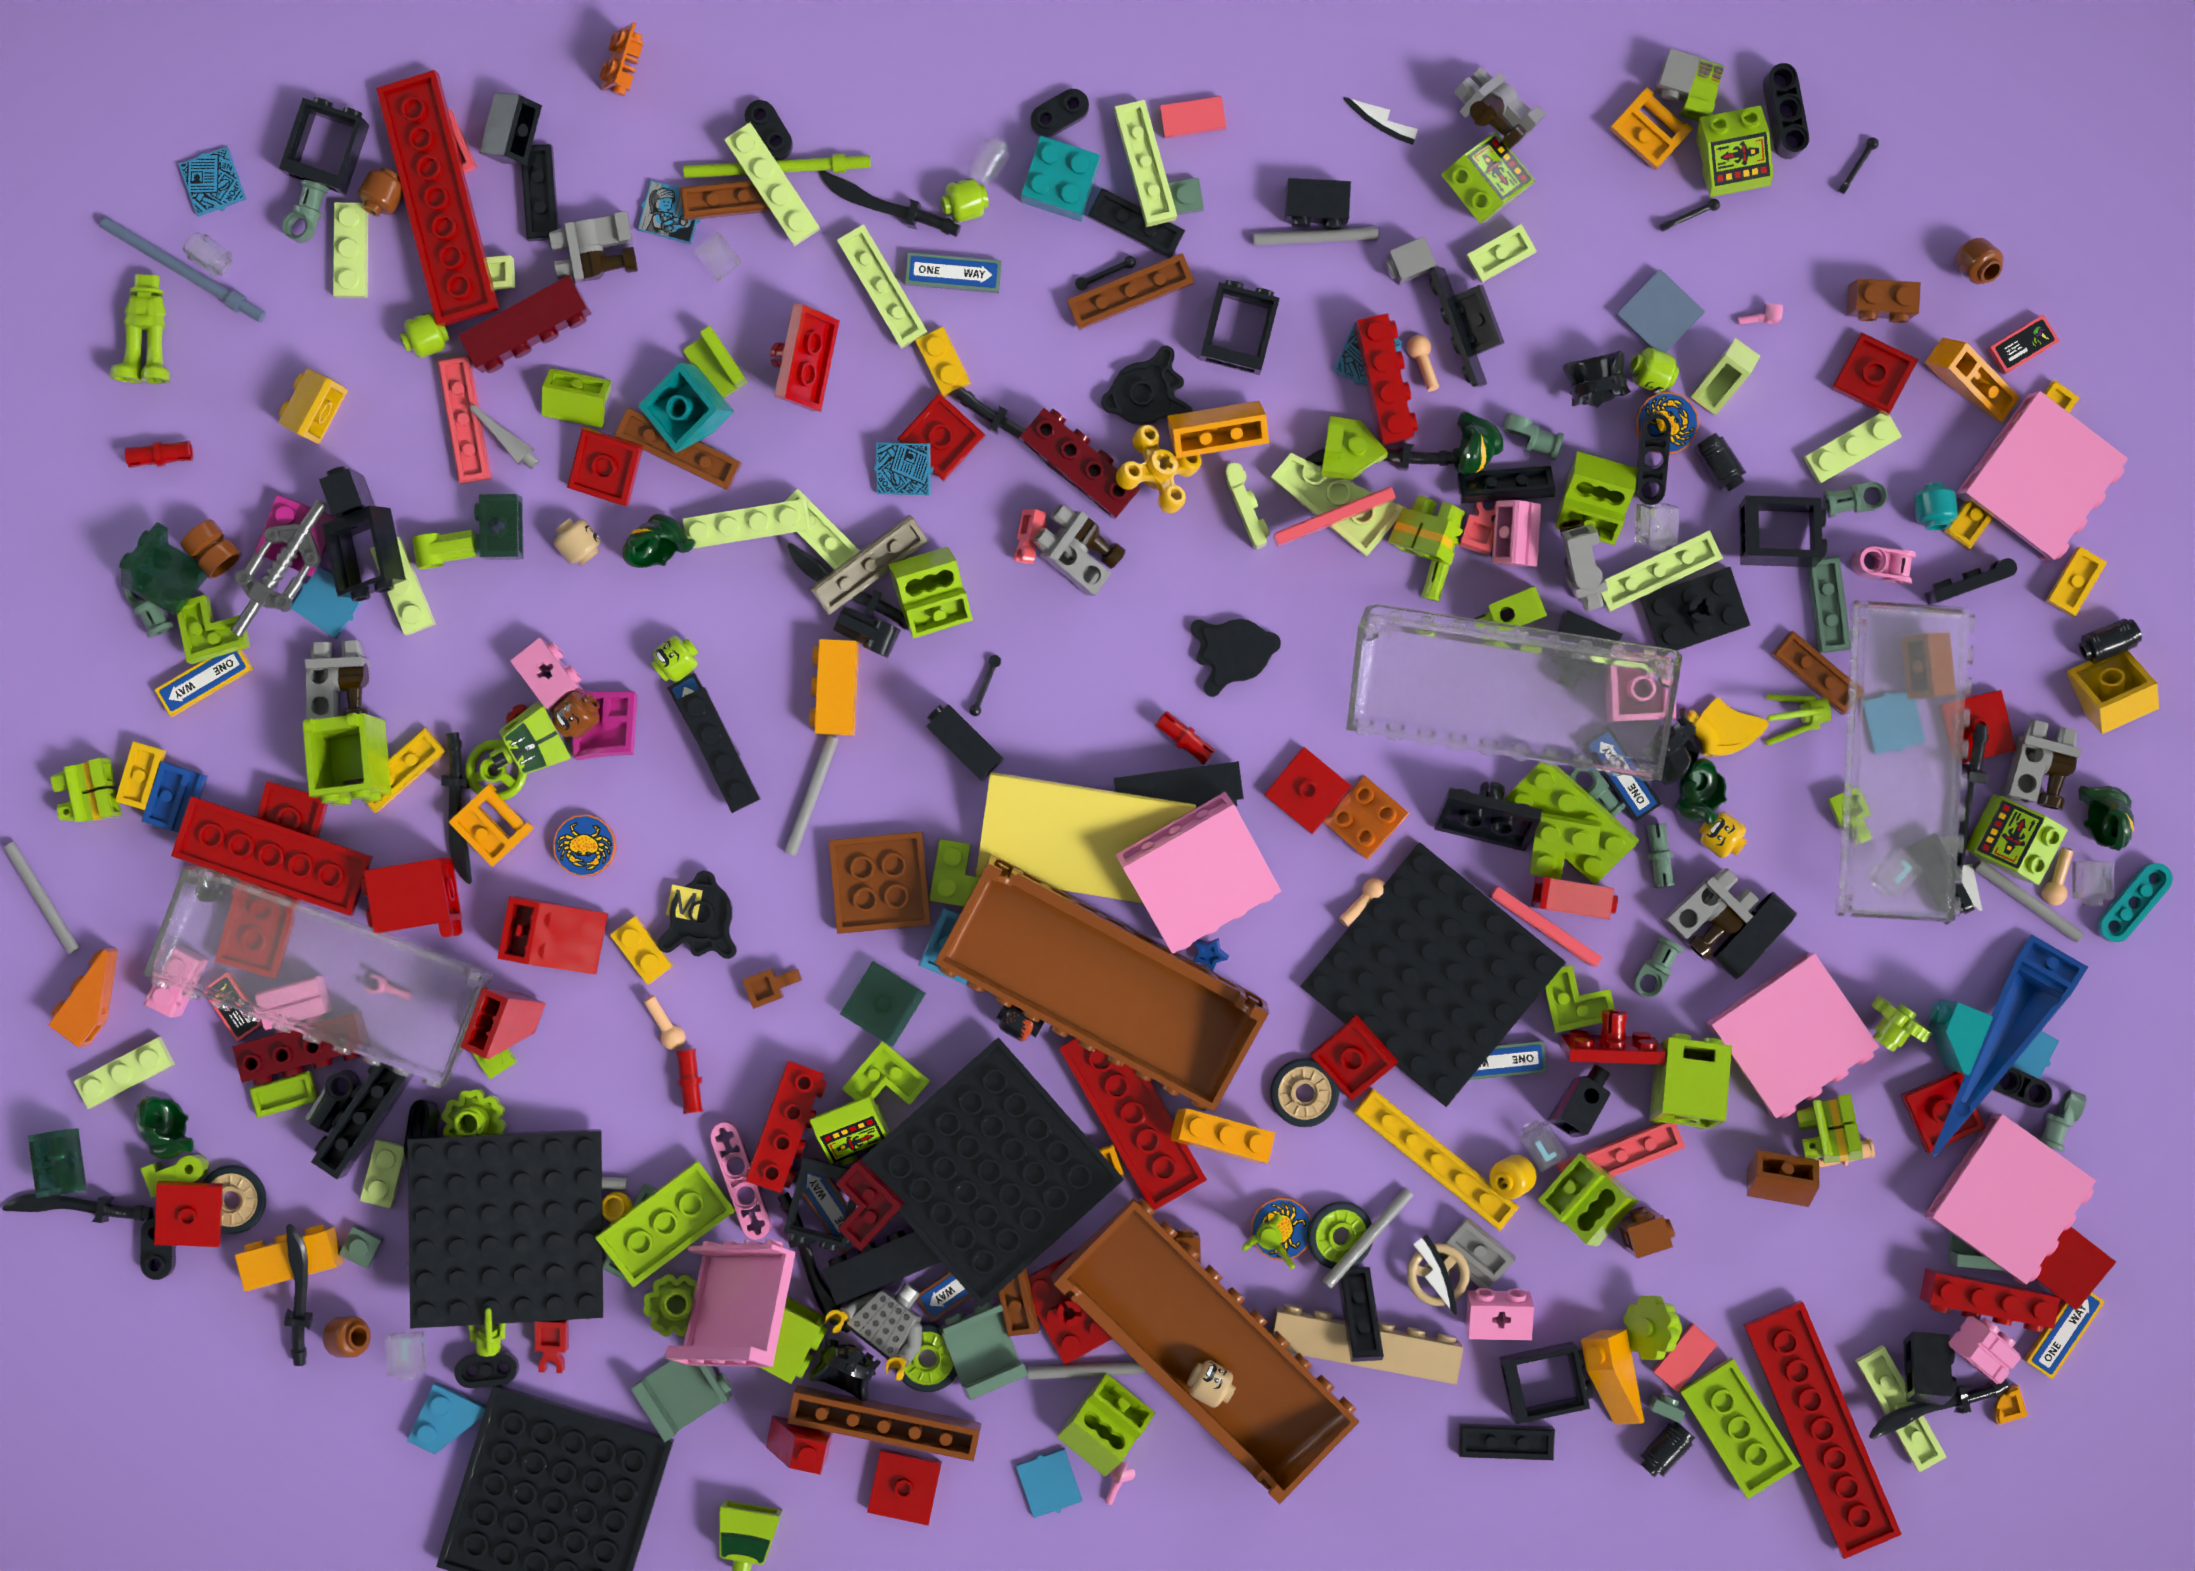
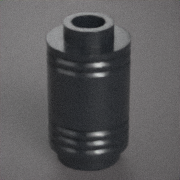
M1714 433L1695 446L1698 450L1697 456L1720 490L1726 487L1728 491H1731L1745 482L1742 476L1747 472L1723 436L1719 437L1717 433Z
M2123 618L2082 635L2079 650L2085 660H2090L2096 664L2137 647L2138 643L2142 641L2141 631L2133 619L2127 620Z
M1676 1421L1673 1424L1669 1423L1646 1450L1640 1454L1644 1459L1641 1465L1654 1478L1658 1473L1665 1477L1668 1471L1693 1446L1691 1442L1695 1437Z

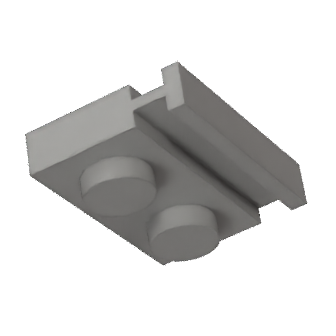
M1468 1217L1461 1222L1444 1243L1462 1253L1469 1266V1279L1480 1288L1489 1289L1516 1258L1513 1253ZM1439 1253L1444 1259L1448 1256L1447 1254ZM1456 1262L1454 1264V1267L1460 1271L1459 1266Z

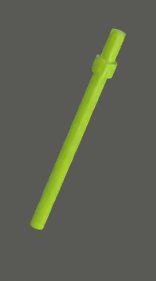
M844 153L832 154V157L776 160L784 173L833 170L834 173H846L847 169L871 168L870 155L846 157ZM739 162L683 166L684 178L747 175Z

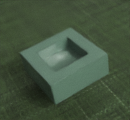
M1199 178L1168 182L1177 215L1204 210Z
M355 1225L352 1227L339 1255L367 1269L370 1267L383 1238Z
M1662 1393L1660 1397L1650 1394L1646 1404L1651 1411L1680 1424L1686 1413L1678 1406V1399Z

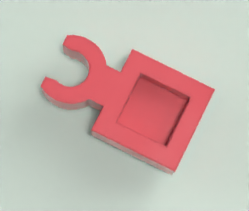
M1478 502L1474 507L1477 516L1468 515L1459 546L1489 555L1493 546L1494 522L1491 519L1496 516V502L1492 510L1489 511L1483 508V502Z
M1022 509L1016 540H1019V545L1015 550L1014 561L1023 564L1034 563L1036 550L1033 539L1042 528L1047 527L1045 511Z

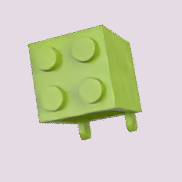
M348 713L345 716L322 719L310 718L302 721L309 797L320 799L322 804L332 803V806L351 805V800H362L364 803L382 801L381 796L392 794L385 720L365 713ZM364 779V783L345 786L346 781Z
M1672 1034V1037H1668L1660 1043L1666 1052L1665 1065L1654 1064L1649 1121L1658 1124L1662 1122L1691 1126L1702 1130L1705 1128L1713 1129L1726 1121L1732 1046L1724 1045L1723 1040L1717 1038H1704L1702 1042L1691 1040V1036L1687 1034ZM1683 1057L1697 1058V1059H1704V1060H1711V1062H1709V1061H1702V1060L1687 1059V1058H1683Z
M787 1296L773 1367L760 1368L792 1384L796 1376L802 1379L813 1358L812 1355L808 1354L811 1348L817 1350L828 1330L827 1327L823 1326L826 1317Z

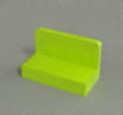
M708 326L700 332L702 337L686 347L683 352L690 363L697 365L721 396L725 398L747 384L748 381L711 326Z
M550 368L542 385V416L602 428L605 417V403L611 392L612 380Z

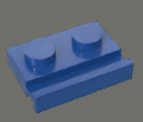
M161 762L142 822L179 833L190 797L201 798L208 776L167 762Z

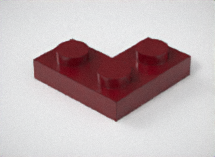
M860 1159L836 1183L858 1206L838 1230L861 1251L905 1203Z

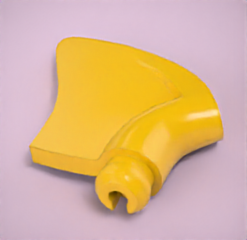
M1719 697L1715 698L1700 715L1694 710H1690L1687 713L1690 722H1693L1696 726L1697 732L1694 735L1700 741L1701 755L1707 757H1721L1736 753L1753 743L1768 727L1767 720L1737 712L1725 704Z

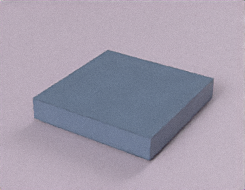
M1659 269L1615 316L1648 347L1666 353L1705 311Z

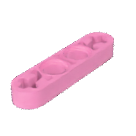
M721 1122L713 1128L710 1136L741 1228L748 1238L758 1240L765 1237L770 1231L772 1225L771 1218L760 1187L745 1181L751 1161L740 1130L732 1122ZM724 1127L727 1132L732 1131L734 1134L730 1138L731 1147L734 1148L738 1145L740 1151L730 1152L725 1157L722 1151L728 1149L724 1140L719 1141L717 1138L721 1134V1128ZM739 1157L743 1160L745 1167L742 1173L732 1174L728 1170L727 1163L730 1158ZM747 1186L753 1189L755 1199L752 1203L744 1204L738 1199L737 1194L741 1187ZM759 1204L761 1210H756L755 1215L758 1221L764 1220L765 1225L761 1227V1233H757L756 1229L750 1230L748 1225L753 1221L751 1213L749 1212L747 1215H744L742 1210L752 1209Z

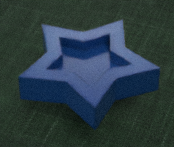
M1219 938L1210 942L1201 939L1196 940L1198 953L1193 959L1194 962L1205 963L1213 972L1216 963L1228 960L1229 955L1220 948Z

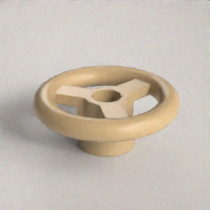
M1434 1243L1439 1253L1448 1255L1443 1261L1448 1274H1450L1449 1270L1456 1262L1459 1266L1460 1280L1454 1290L1456 1301L1463 1295L1469 1283L1470 1271L1468 1263L1462 1253L1456 1248L1443 1243ZM1417 1251L1411 1258L1407 1268V1281L1412 1293L1420 1301L1428 1305H1447L1441 1297L1431 1296L1420 1288L1416 1275L1425 1277L1433 1269L1428 1262L1425 1266L1419 1265L1424 1257Z

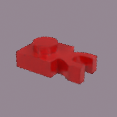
M569 1320L535 1322V1351L543 1352V1357L538 1365V1372L545 1373L548 1368L547 1361H553L556 1364V1373H563L565 1360L561 1353H566L569 1348Z

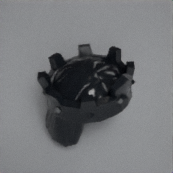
M1622 351L1569 362L1563 366V370L1571 382L1572 406L1588 404L1598 408L1603 402L1609 401L1615 396H1624L1631 393L1626 383L1628 379L1625 377V373H1623L1624 353Z
M1685 708L1680 709L1681 718L1678 719L1679 723L1662 730L1648 744L1650 748L1646 747L1640 751V754L1648 759V763L1658 767L1661 780L1666 786L1683 777L1690 764L1699 756L1698 747L1690 739L1697 732L1696 726L1693 722H1690Z
M825 1339V1348L820 1352L821 1361L815 1366L809 1377L811 1381L828 1383L852 1394L860 1401H866L869 1380H871L873 1375H876L875 1370L881 1361L877 1359L874 1362L872 1354L868 1352L865 1354L859 1348H855L856 1346L842 1344L838 1346L837 1340Z

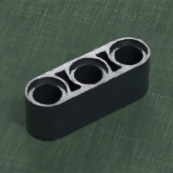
M1780 63L1775 65L1765 76L1763 91L1776 153L1784 159H1792L1797 157L1807 147L1809 131L1796 69L1788 63ZM1774 75L1783 76L1786 80V86H1778L1774 81ZM1780 106H1788L1792 111V117L1783 116L1780 112ZM1786 136L1795 137L1798 142V148L1789 147L1786 143Z
M1657 411L1646 414L1640 424L1635 492L1640 501L1647 505H1656L1661 502L1666 492L1671 423L1663 413ZM1657 418L1663 420L1664 429L1658 435L1648 433L1647 426L1651 420ZM1651 450H1657L1661 453V461L1655 466H1649L1644 461L1645 455ZM1647 482H1656L1659 486L1657 494L1653 497H1645L1642 494V487Z
M1774 891L1769 893L1750 913L1753 917L1739 931L1731 933L1712 956V959L1734 979L1741 977L1797 915V912Z
M2013 1067L2007 1071L2010 1076L2009 1084L2002 1088L1998 1082L1992 1089V1091L2035 1108L2045 1107L2052 1099V1089L2048 1083ZM2036 1085L2039 1093L2037 1098L2031 1101L2028 1097V1090L2031 1086Z

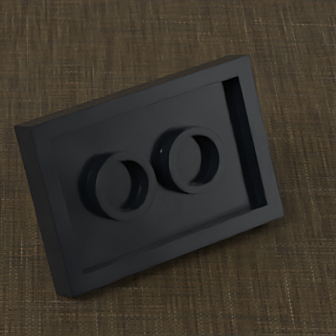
M1731 567L1640 597L1659 656L1751 626Z
M1491 781L1490 792H1488V782L1482 783L1479 794L1471 793L1466 789L1449 788L1436 818L1434 830L1526 851L1541 821V809L1533 808L1528 804L1504 801L1505 788L1497 782Z

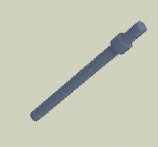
M104 217L100 222V228L225 302L226 307L236 313L241 311L259 323L265 318L266 312L248 302L247 297L238 291L228 290L110 218Z

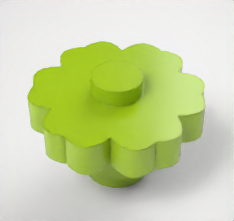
M1878 995L1871 1004L1874 1009L1884 1015L1875 1027L1877 1032L1873 1038L1889 1050L1894 1052L1898 1046L1902 1047L1910 1035L1924 1043L1932 1035L1928 1028L1914 1019L1917 1014L1902 1003L1897 1007Z
M482 1089L462 1091L459 1099H452L447 1102L446 1109L442 1113L441 1117L447 1123L443 1129V1134L445 1136L503 1133L507 1128L506 1122L501 1119L505 1113V1107L500 1103L497 1096L491 1095L486 1097Z
M667 1274L662 1279H657L653 1282V1292L644 1296L643 1314L652 1318L650 1323L652 1330L659 1332L663 1337H668L673 1332L681 1338L686 1336L697 1284L696 1280H692L688 1275H682L676 1280L673 1275Z
M1640 1296L1637 1304H1629L1627 1313L1623 1318L1624 1324L1628 1327L1627 1333L1631 1351L1638 1352L1641 1359L1662 1360L1666 1352L1675 1350L1676 1343L1682 1332V1325L1674 1306L1664 1303L1661 1296Z

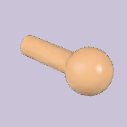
M1414 335L1407 342V353L1411 358L1417 360L1428 392L1435 391L1439 388V384L1428 356L1431 351V343L1423 335Z
M2061 847L2052 880L2047 882L2042 888V898L2049 905H2060L2067 898V889L2064 882L2073 856V849Z
M1379 878L1368 879L1363 885V894L1339 917V921L1348 927L1373 898H1379L1383 894L1385 882Z
M654 995L645 999L644 1004L662 1031L660 1036L662 1045L669 1050L681 1048L686 1038L683 1029L672 1025Z

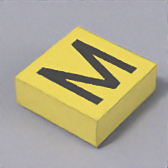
M672 884L666 915L670 916L672 900L678 894L679 902L676 908V917L690 920L688 915L689 908L694 902L701 900L703 890ZM700 904L695 905L692 909V916L696 921Z

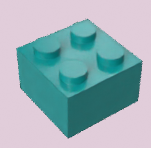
M1040 135L1021 193L1022 203L1081 222L1100 165V155Z

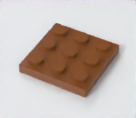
M923 831L828 840L837 934L931 925Z

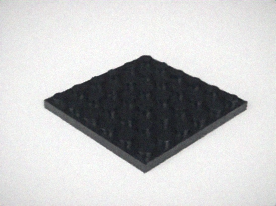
M1419 842L1384 884L1383 894L1370 901L1300 987L1343 1023H1347L1357 1015L1398 1060L1396 1066L1442 1105L1447 1107L1566 961Z
M999 1037L860 1159L905 1203L898 1213L981 1308L1124 1180Z
M601 1129L407 1137L410 1329L485 1325V1310L487 1308H490L492 1311V1324L603 1318V1248L595 1238L602 1231Z
M502 1385L492 1386L436 1567L448 1571H634L675 1439L671 1438L664 1442L659 1434Z

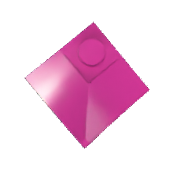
M276 495L255 553L257 554L266 540L264 532L267 528L293 524L300 525L311 507L282 495ZM325 512L322 513L311 530L321 559L327 548L322 524L338 518ZM271 544L264 557L276 561L277 554L282 552V546L285 547L287 544ZM298 551L296 553L298 556L296 559H292L293 564L290 568L300 572L305 563L301 553ZM317 567L310 568L306 575L312 577Z
M584 692V695H592L599 703L600 708L598 712L600 718L599 723L585 735L573 738L574 758L576 760H584L596 757L634 755L638 695L635 692Z

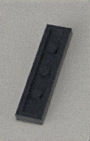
M702 687L676 700L731 813L761 800L706 687Z

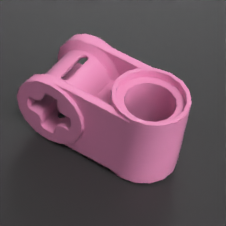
M1876 546L1867 547L1853 554L1851 568L1853 572L1861 577L1881 579L1897 584H1912V578L1909 576L1911 562L1916 557V552ZM1866 554L1871 555L1874 559V566L1871 570L1864 564Z

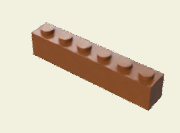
M797 1385L793 1393L787 1422L788 1424L973 1462L981 1429L980 1422L868 1399L860 1401L853 1396Z

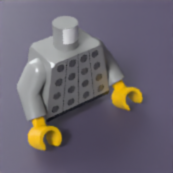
M908 1283L903 1285L896 1296L888 1290H881L880 1292L873 1290L853 1298L842 1306L839 1311H830L826 1315L824 1324L831 1319L838 1321L839 1324L832 1330L833 1333H838L842 1329L844 1321L848 1322L845 1327L888 1360L885 1367L886 1375L892 1368L899 1369L896 1374V1380L899 1381L904 1377L905 1367L911 1363L921 1349L922 1326L920 1321L922 1317L910 1308L921 1293Z

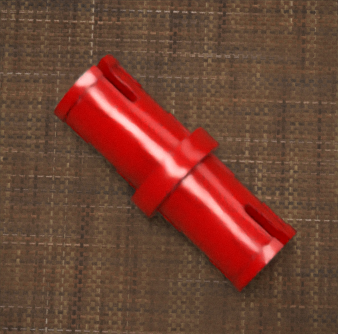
M189 440L165 444L159 441L154 442L153 445L125 448V459L129 468L155 464L157 467H162L166 463L193 461L194 457L192 444Z
M1166 711L1154 725L1176 742L1175 746L1177 748H1183L1202 765L1208 761L1216 750L1194 733L1195 729L1191 726L1188 728L1169 711Z
M696 1049L676 1051L680 1077L677 1080V1086H681L683 1114L703 1111L699 1083H702V1077H698Z

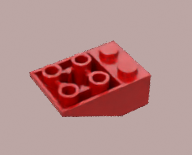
M509 896L497 959L597 975L608 913L526 897Z

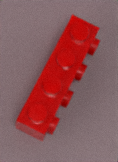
M1388 313L1359 319L1355 322L1354 327L1378 440L1382 446L1409 441L1415 437L1414 431H1418V424L1415 413H1410L1407 401L1411 400V391L1408 382H1403L1400 370L1405 369L1402 352H1396L1394 339H1398V331L1395 320L1390 321Z
M787 1060L745 1177L746 1182L781 1194L784 1187L790 1188L795 1174V1170L790 1169L794 1157L800 1159L806 1140L801 1139L805 1127L811 1128L810 1119L817 1112L812 1109L816 1097L822 1098L827 1081L822 1079L824 1073Z
M1925 1268L1920 1299L1931 1304L1930 1309L1937 1312L1950 1313L1951 1308L1961 1310V1315L1964 1317L1973 1316L1980 1320L1981 1315L1993 1317L1992 1322L2008 1326L2012 1325V1321L2024 1323L2023 1328L2042 1332L2043 1327L2054 1329L2060 1301L2059 1297L2049 1292Z

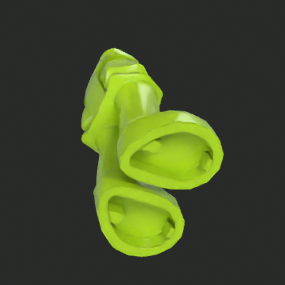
M142 274L134 276V287H131L129 292L132 295H130L124 311L126 314L123 321L126 332L125 356L122 363L112 365L109 378L112 380L142 384V381L149 384L170 383V371L164 367L162 334L163 329L166 327L164 321L166 311L162 299L164 291L159 289L160 276ZM142 330L147 331V356L143 369L141 365Z

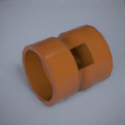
M212 519L197 525L180 543V546L193 559H199L198 566L209 579L217 578L228 571L242 556L240 550L231 540H223L222 530Z

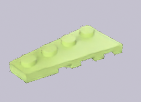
M1293 453L1288 455L1270 477L1315 516L1374 493L1355 485L1347 479L1322 476V467ZM1390 502L1332 525L1330 528L1362 555L1367 557L1395 524L1403 506Z

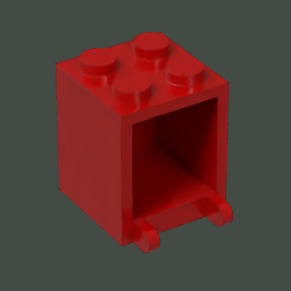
M437 858L364 871L365 878L361 879V888L365 897L368 896L370 909L366 910L368 926L373 928L374 934L432 924L439 925L442 937L447 938L452 935L459 936L462 934L463 926L461 919L463 917L452 858Z

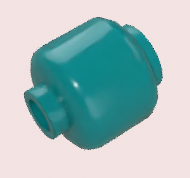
M1941 482L1926 484L1924 486L1925 489L1918 492L1914 497L1916 520L1919 524L1924 525L1926 530L1947 529L1958 517L1956 493L1953 489L1944 487V483Z

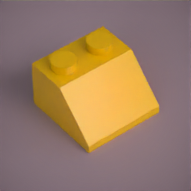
M307 368L305 373H300L296 378L293 386L295 391L290 401L287 400L282 405L279 411L280 420L278 424L320 444L348 389Z
M2129 651L2096 664L2089 660L2067 670V676L2085 715L2101 734L2159 709L2157 682Z

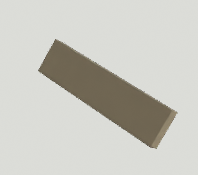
M908 515L809 589L824 611L830 615L890 570L888 564L906 559L929 541L914 518Z

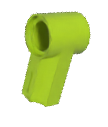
M473 530L440 535V533H429L412 537L417 569L436 568L444 566L445 562L478 557L477 540Z

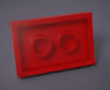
M793 304L785 344L775 343L770 351V357L782 358L770 360L774 367L780 368L776 381L775 397L811 411L821 412L840 320L808 306Z
M1615 1009L1603 1010L1601 1035H1589V1032L1584 1030H1571L1570 1034H1561L1560 1047L1569 1062L1665 1065L1666 1052L1656 1038L1651 1037L1650 1033L1633 1032L1632 1036H1626V1011Z
M1075 1251L1028 1276L1036 1314L1064 1365L1113 1339L1076 1302L1074 1303L1070 1299L1068 1293L1064 1295L1052 1282L1050 1274Z

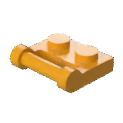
M1646 87L1609 130L1656 171L1694 128L1687 122L1683 124L1652 96L1654 92ZM1643 105L1675 133L1672 139L1640 111Z
M489 783L449 823L493 867L525 838L534 827L528 821L525 823L495 792L497 789ZM486 800L516 833L510 837L480 805Z

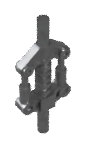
M316 499L300 525L274 526L265 530L264 537L266 540L257 554L254 553L245 568L235 574L236 583L243 588L247 597L251 600L230 631L242 637L261 606L279 609L282 612H288L292 609V600L303 585L304 577L310 568L317 567L321 562L311 530L328 505ZM286 543L287 545L281 548V554H277V560H273L271 563L272 568L267 569L266 572L268 574L266 576L263 575L261 578L263 579L262 583L257 581L253 576L263 563V557L271 544ZM299 551L305 563L296 578H292L282 594L273 591V588H277L279 585L277 582L283 579L282 574L287 573L288 565L291 567L293 564L292 559L297 558L298 555L296 553Z

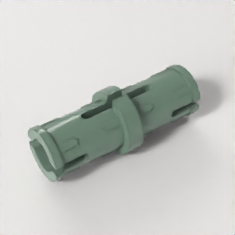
M1666 823L1657 824L1658 837L1656 825L1646 826L1651 852L1648 854V860H1652L1654 888L1664 887L1663 874L1665 886L1675 885L1670 858L1673 857V852L1669 851Z

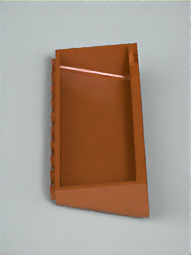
M990 856L935 960V964L939 965L938 970L952 978H955L956 975L967 980L966 984L970 988L981 993L986 990L994 994V999L998 1003L1006 1007L1014 1005L1022 1009V1014L1032 1021L1039 1022L1040 1019L1051 1025L1050 1029L1058 1035L1067 1037L1069 1034L1079 1039L1078 1044L1092 1052L1097 1049L1107 1054L1106 1059L1117 1066L1128 1065L1135 1069L1134 1074L1146 1081H1150L1152 1078L1162 1083L1161 1088L1174 1096H1178L1180 1093L1190 1098L1189 1103L1203 1111H1206L1207 1108L1212 1111L1216 1110L1269 1014L1267 1002L1258 995L1177 952L1172 954L1168 947L995 856Z
M1132 1198L1050 1274L1052 1282L1064 1295L1068 1293L1070 1299L1074 1303L1076 1302L1227 1449L1259 1483L1269 1490L1268 1494L1280 1505L1360 1422L1353 1414L1357 1409L1344 1396L1339 1400L1331 1392L1335 1387L1322 1374L1316 1378L1309 1371L1312 1364L1299 1352L1294 1356L1287 1349L1290 1343L1277 1330L1273 1334L1267 1330L1264 1325L1268 1321L1255 1308L1249 1312L1242 1305L1245 1301L1242 1295L1233 1287L1227 1290L1219 1282L1223 1277L1210 1264L1204 1268L1197 1261L1200 1254L1189 1243L1182 1246L1174 1238L1178 1233L1165 1220L1161 1224L1152 1217L1156 1211L1143 1198L1138 1202ZM1211 1360L1232 1372V1385L1236 1389L1228 1403L1222 1401L1219 1406L1212 1408L1190 1395V1386L1187 1385V1381L1198 1362L1203 1364L1205 1361Z

